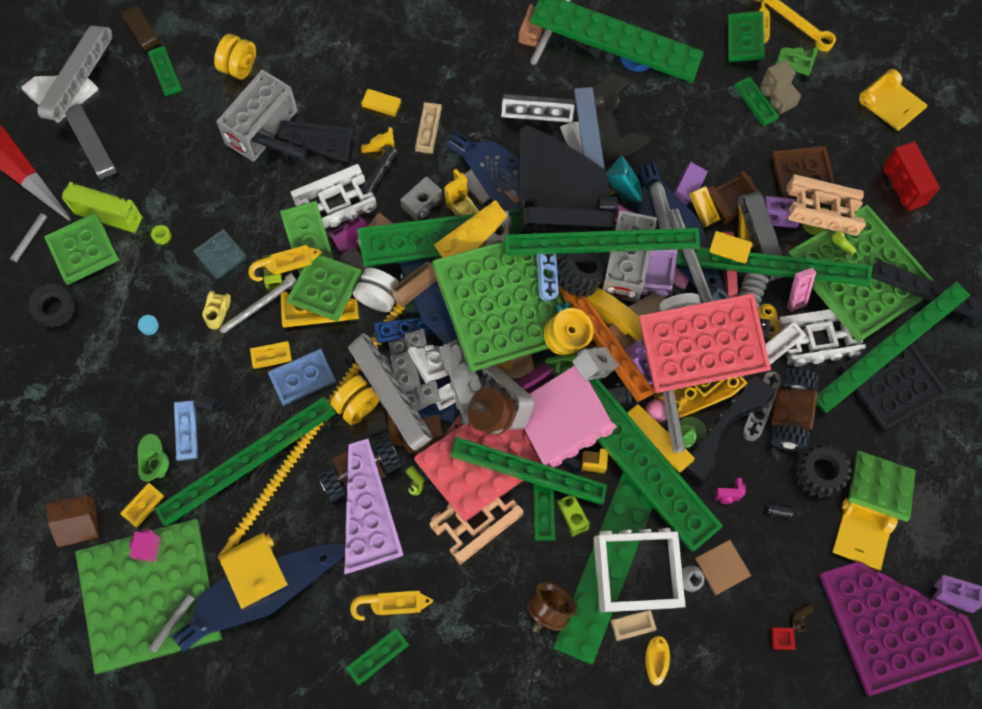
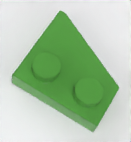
M782 48L776 64L787 60L794 71L809 76L819 48H813L812 51H803V48Z

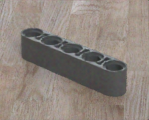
M79 103L68 108L65 116L99 179L102 180L116 173L117 170L81 104Z
M759 191L741 195L739 197V206L755 253L782 256L762 194ZM764 275L768 278V282L783 278L781 276Z

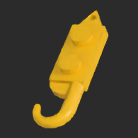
M304 245L272 254L270 257L253 262L249 267V276L254 281L263 280L262 277H257L254 274L257 268L266 266L272 274H280L312 265V261L322 252L319 249Z
M420 591L361 595L352 601L350 611L355 619L365 620L364 616H360L357 613L356 609L359 604L371 603V608L377 615L421 613L422 609L434 601L421 594Z

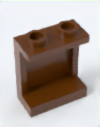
M741 171L737 178L717 188H714V186L707 188L722 225L739 218L738 200L741 195L755 191L761 193L754 186L752 178L745 171Z

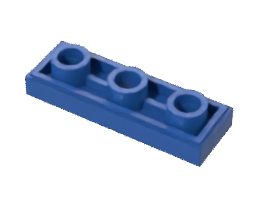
M421 318L374 323L377 343L405 338V334L420 329L425 331V337L434 335L433 331L422 322ZM401 327H405L407 331H403Z

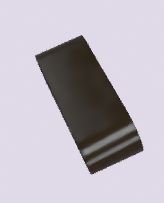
M137 5L121 12L126 24L144 52L160 44L156 34Z

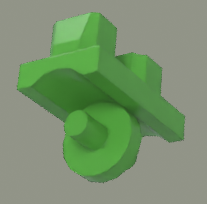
M578 352L572 355H556L555 357L547 358L545 363L553 370L551 376H559L575 366L572 361L578 357Z

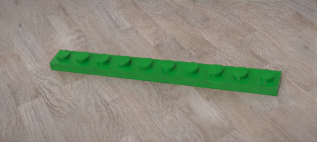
M699 228L505 235V256L699 249L700 247Z
M699 247V249H694L701 268L794 278L796 273L813 268L816 272L814 280L870 286L872 265L750 252L744 264L710 253V248ZM678 249L676 265L688 266L682 249Z
M955 282L818 394L816 405L825 414L828 413L964 302L970 294L958 282Z
M322 397L154 508L162 524L167 527L335 415L336 413L326 398Z

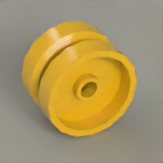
M233 34L225 35L216 49L215 68L240 80L246 78L254 65L256 57L255 44L245 39L241 40Z
M567 308L550 318L546 323L544 340L548 348L554 353L561 356L572 355L590 343L594 333L593 324L589 316L583 311L576 308Z
M361 375L346 382L334 395L330 404L338 414L343 413V419L350 426L356 425L366 418L380 401L373 387L368 388V382Z

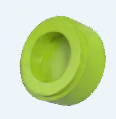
M158 225L152 229L151 237L155 243L165 244L170 240L171 233L166 226Z

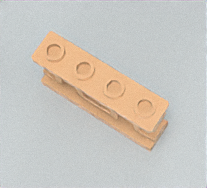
M795 174L787 184L786 190L788 195L797 197V202H793L789 208L788 220L833 231H841L855 236L865 227L864 218L855 217V211H858L862 206L863 191ZM820 203L831 205L832 211L820 208Z
M500 498L482 509L481 511L488 520L475 530L466 521L464 522L450 504L444 513L441 514L439 512L431 518L430 527L437 536L444 530L448 532L456 542V545L450 549V552L459 565H461L523 515V510L519 505H516L514 500L505 506ZM497 505L504 514L512 509L494 525L490 526L495 522V518L490 511ZM456 513V518L461 523L458 527L452 530L446 522L442 524ZM467 530L471 537L474 538L480 533V536L461 551H458L464 546L458 538L459 535Z

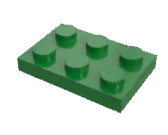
M763 11L728 14L729 62L764 59Z

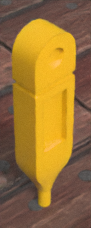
M762 1L759 11H763L764 43H766L770 37V15L765 7V2Z

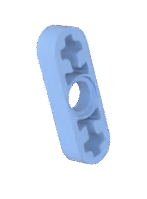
M538 254L539 296L543 301L549 302L558 295L556 254H547L550 255L547 259L545 255ZM544 269H548L551 271V278H546L544 276ZM546 289L552 292L550 296L547 292H545Z

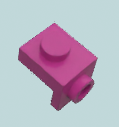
M737 478L734 481V489L718 488L714 492L715 500H720L723 504L739 501L745 495L746 490L745 484L742 483V478Z

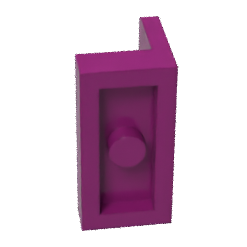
M358 216L328 233V236L335 243L340 254L345 256L360 247L356 242L358 240L357 229L368 226L365 220Z
M543 364L515 382L530 394L553 379L551 376L553 370Z

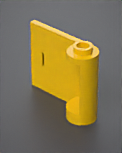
M889 69L860 93L859 98L863 106L869 108L899 131L928 105L900 85L902 77L897 70Z
M845 498L842 504L844 512L832 552L880 571L889 535L895 529L898 518L848 502V498Z
M264 532L218 555L242 609L288 585L272 552L273 540L269 534L265 535Z

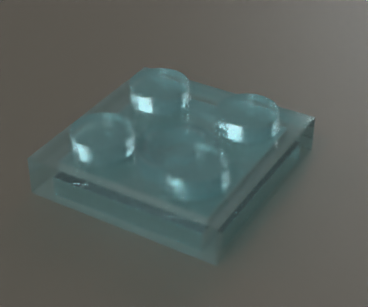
M224 229L193 251L216 279H219L247 258L245 253Z

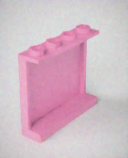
M575 366L529 394L534 399V409L524 429L543 465L553 468L559 466L562 460L567 457H574L579 453L580 449L595 444V440L610 435L613 429L617 427L611 421L589 380L585 381Z

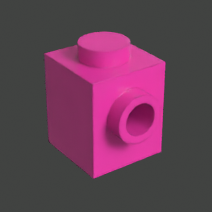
M143 529L142 532H135L129 544L131 550L130 557L135 560L156 562L161 537L156 535L153 530Z

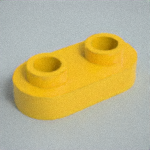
M763 304L758 308L759 319H770V328L773 329V332H769L770 337L764 339L769 341L780 332L776 309L770 304Z

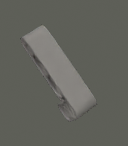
M495 365L475 371L484 388L491 387L508 394L513 399L515 417L507 430L524 429L534 409V399Z

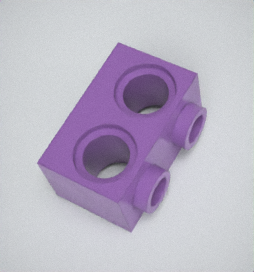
M765 197L764 202L772 226L798 227L800 222L788 220L789 208L793 202H797V199Z

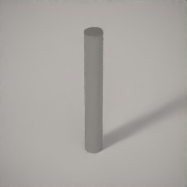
M40 213L10 257L12 261L17 263L47 219L46 215Z
M188 594L150 645V650L156 653L194 601L192 596Z

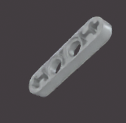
M768 372L762 379L769 385L770 380L768 379L774 378L775 383L771 387L775 389V394L762 410L764 414L763 419H757L754 413L748 415L742 431L744 438L748 441H755L762 434L777 395V389H779L781 384V376L777 372ZM755 423L757 424L754 429L755 434L752 436L749 430Z

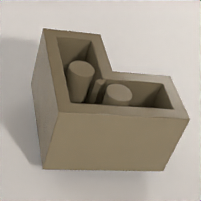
M787 60L768 68L760 87L763 95L768 98L771 106L779 114L797 106L801 95L791 83L796 72Z

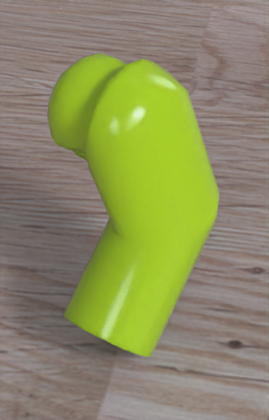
M836 231L832 235V242L843 249L849 256L856 252V248L845 238L843 232Z
M411 466L406 470V473L412 479L408 490L411 495H419L423 489L424 478L414 466Z

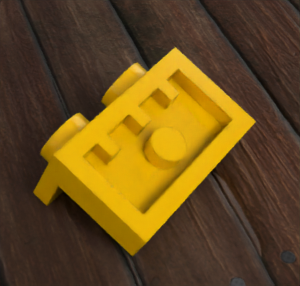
M457 169L453 171L454 181L449 182L444 187L446 206L450 211H452L451 206L462 202L468 196L469 191L466 176L463 173L460 174Z

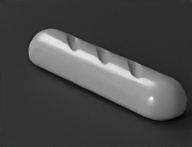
M655 182L650 187V195L659 228L674 229L669 216L670 207L665 189L660 182Z

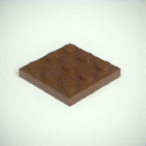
M826 146L773 151L772 159L781 198L797 199L795 196L788 195L786 186L794 174L835 184Z

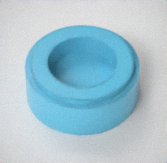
M145 315L140 318L138 328L143 334L152 335L158 330L159 323L154 316Z

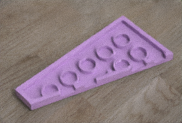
M369 439L349 444L344 575L404 556Z

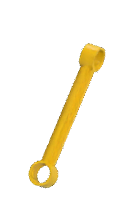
M762 0L816 40L815 45L819 48L818 50L823 52L831 50L836 41L833 33L829 31L821 32L780 0ZM821 39H827L830 44H824Z

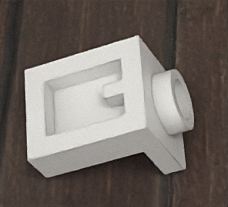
M450 383L438 389L441 401L436 402V405L440 411L457 401L454 390H451Z

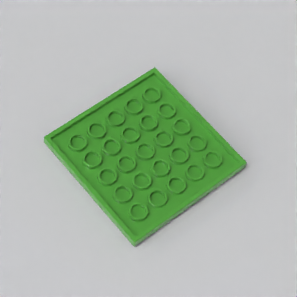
M868 204L855 212V217L864 218L865 227L857 236L844 233L845 238L856 248V252L853 255L849 256L843 249L832 242V235L836 231L825 229L786 254L788 257L872 265V271L874 263L877 260H881L934 281ZM872 278L870 286L814 280L812 286L858 343L924 300V298Z
M504 241L431 262L470 373L549 349L544 340V328L550 318L558 314L557 305L563 303L559 292L557 297L549 302L543 301L540 298L537 255L505 256ZM543 270V274L546 278L552 277L550 270ZM548 289L545 290L549 296L552 294Z
M197 519L153 530L156 535L161 537L156 562L135 560L130 557L131 550L129 544L134 536L75 551L95 674L182 651L171 635L193 619L199 596L211 588L199 521ZM189 594L194 598V601L156 653L149 649L150 645ZM220 631L205 635L190 648L221 640Z

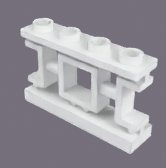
M358 164L291 191L296 206L310 203V200L319 197L321 202L317 204L319 212L325 210L327 214L326 217L322 218L325 229L337 227L346 220H353L358 215L370 213L377 208L376 199L373 197L372 192L363 195L358 186L365 183ZM352 183L354 189L345 193L343 186ZM341 193L345 203L329 210L324 199ZM358 196L361 202L351 206L349 199Z
M831 309L784 316L778 320L780 331L793 321L799 327H805L803 330L806 336L795 344L792 350H788L786 353L788 366L800 367L808 362L818 364L826 359L837 361L845 356L855 358L866 349L865 344L862 345L863 340L859 343L853 340L852 335L841 322L839 323L841 331L834 330L832 322L840 320ZM826 329L830 344L816 346L812 331ZM844 338L846 347L838 348L839 343L837 339ZM801 344H808L810 353L801 354Z

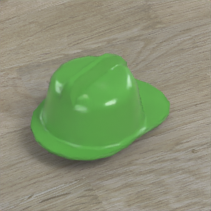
M686 417L679 422L684 448L689 453H692L696 449L697 442L701 438H706L707 430L704 423L698 418Z
M148 434L142 438L138 446V475L143 481L163 478L169 467V458L162 452V445L158 436Z

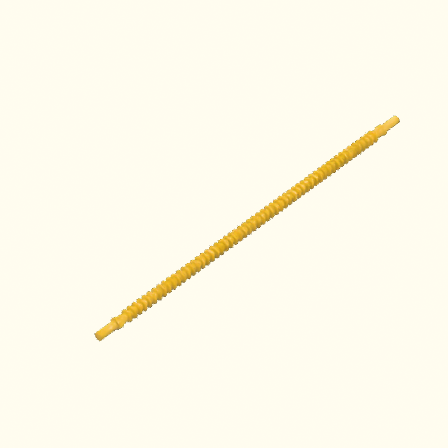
M396 302V307H392L393 311L389 312L390 316L387 315V320H383V322L399 319V315H402V310H405V306L401 307ZM376 336L371 337V340L373 341L376 347L377 345H381V343L376 342ZM357 362L352 364L353 368H349V373L346 372V377H343V381L339 382L340 386H336L337 390H333L334 394L330 395V400L327 399L329 404H331L334 395L346 382L355 376H359L358 372L362 370ZM320 425L300 437L301 441H297L298 445L293 446L294 450L290 451L291 455H287L288 459L283 460L284 464L280 465L281 469H277L278 473L273 474L274 478L270 479L271 483L266 484L268 486L266 489L263 488L264 493H260V498H256L257 502L253 503V508H249L250 512L246 513V518H242L243 522H239L240 526L235 528V533L229 537L228 543L220 554L234 548L235 545L239 544L242 535H246L245 531L249 530V525H253L252 521L256 520L255 517L257 515H260V510L263 511L262 507L267 505L266 501H270L269 497L274 496L273 492L277 491V486L280 487L279 483L284 481L283 477H287L286 473L291 472L290 468L294 467L293 463H297L296 459L301 458L300 454L304 453L303 449H307L306 445L311 443L310 439H314L313 435H317L316 431L320 430Z

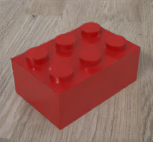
M915 142L895 148L883 165L885 174L890 178L893 189L898 193L900 202L907 211L926 205L940 189Z

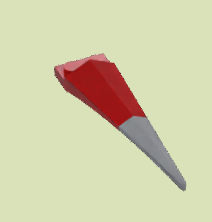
M0 125V170L65 219L71 221L69 215L5 129Z

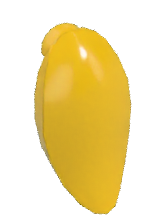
M660 636L654 637L646 650V669L650 682L653 685H659L663 681L670 662L669 646L666 640Z

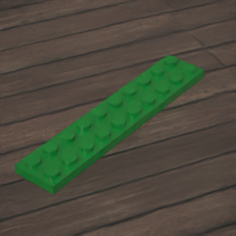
M539 0L530 21L531 24L639 64L647 65L650 68L691 83L695 79L704 52L566 0Z
M519 208L503 210L509 211V217L511 218V227L508 229V235L521 234ZM476 214L358 228L357 234L363 267L442 257L434 244ZM497 228L494 233L501 235L500 230Z
M598 379L589 380L611 421L617 426L610 435L598 438V442L674 532H678V537L691 552H694L721 529L723 525Z
M624 471L598 535H600L601 531H612V534H619V531L632 530V534L639 533V530L645 529L653 506ZM640 540L606 542L611 603L618 600ZM594 547L573 597L577 611L572 617L568 618L566 627L560 630L553 648L590 665H593L613 613L599 611Z

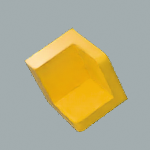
M600 449L599 453L584 451L581 471L605 474L608 452L605 449Z

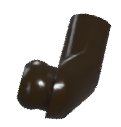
M810 603L793 612L792 627L795 631L804 632L807 629L805 617L814 612V608Z

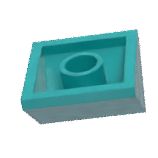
M620 156L606 172L607 180L623 202L640 203L643 201L641 182L624 157Z

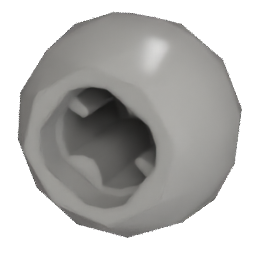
M690 565L682 569L683 588L686 591L694 592L704 585V574L698 567Z

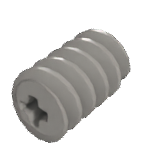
M747 273L738 296L754 293L758 309V303L762 301L761 296L764 295L763 290L766 289L765 284L769 281L768 278L762 274Z

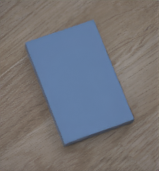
M321 349L268 372L283 407L337 383Z

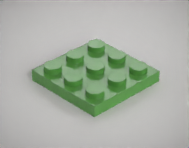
M96 212L44 236L67 285L119 261Z
M319 255L312 261V265L303 268L287 302L293 306L338 322L363 272L361 269Z
M857 451L854 456L848 502L907 522L911 518L915 470Z

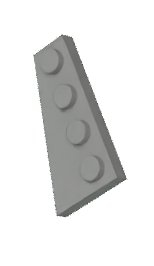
M456 339L439 348L446 373H449L451 379L450 387L452 391L454 390L457 399L455 402L457 410L460 409L462 419H460L461 424L466 425L470 423L468 419L469 403L474 394L484 387L476 372L470 373L460 343Z

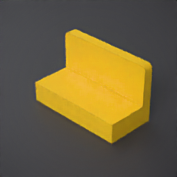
M716 231L709 252L745 264L752 242Z

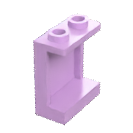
M678 250L650 251L642 295H647L648 293H655L660 297L672 295Z

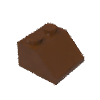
M83 495L46 504L48 525L58 548L99 539L95 500L90 496Z

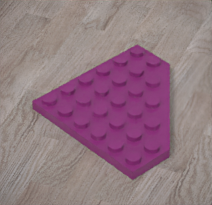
M861 562L819 574L867 696L982 659V649L968 617L948 609L947 606L933 599H928L914 589L893 581L892 578L866 567L867 565Z

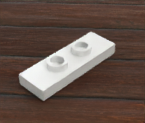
M795 321L765 344L770 364L806 336Z

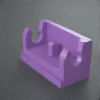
M690 162L683 170L673 193L685 205L689 201L692 202L689 194L700 189L708 171Z
M640 339L626 348L625 351L651 385L653 383L650 377L651 373L644 342Z
M942 575L941 579L934 586L938 588V591L933 595V600L941 604L974 613L982 607V586Z

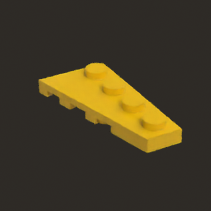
M495 200L434 244V246L443 258L481 248L488 237L507 218V215Z
M287 292L281 293L283 327L336 322L289 304L287 299L290 294ZM349 299L339 321L359 319L357 299Z

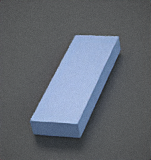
M194 400L174 402L176 459L178 461L198 458Z

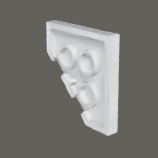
M35 76L21 88L39 105L57 76ZM87 78L70 107L79 103L82 104L98 91L97 86Z

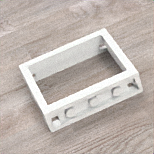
M670 528L658 529L657 533H651V529L639 530V533L632 534V530L619 531V534H612V531H601L600 535L593 537L600 612L685 607L678 532H671ZM668 539L673 599L611 603L606 542Z

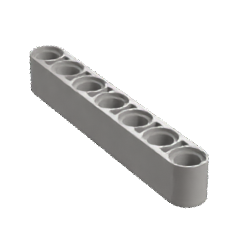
M94 25L88 28L39 104L38 114L41 118L57 121L63 118L112 39L110 28Z
M362 333L348 348L408 445L414 451H418L433 438L432 434L371 338Z

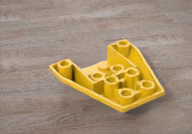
M740 376L675 389L674 395L679 419L734 396L747 382ZM654 392L652 394L656 399L663 400L662 392Z

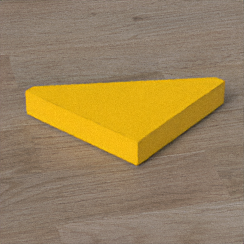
M389 127L388 132L383 135L379 134L371 139V143L362 145V153L384 151L383 147L385 145L395 149L392 128Z

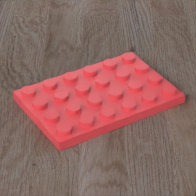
M754 293L640 315L638 317L655 393L771 370Z
M470 423L462 425L414 458L416 463L464 522L523 480L450 457L455 437L543 464L525 429L506 430L499 435H490L475 429Z

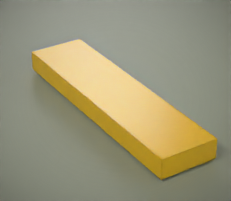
M638 404L627 413L679 473L694 461L695 458L685 448L683 452H673L670 434Z

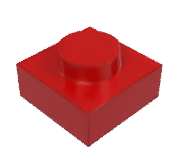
M771 628L772 650H795L794 628Z

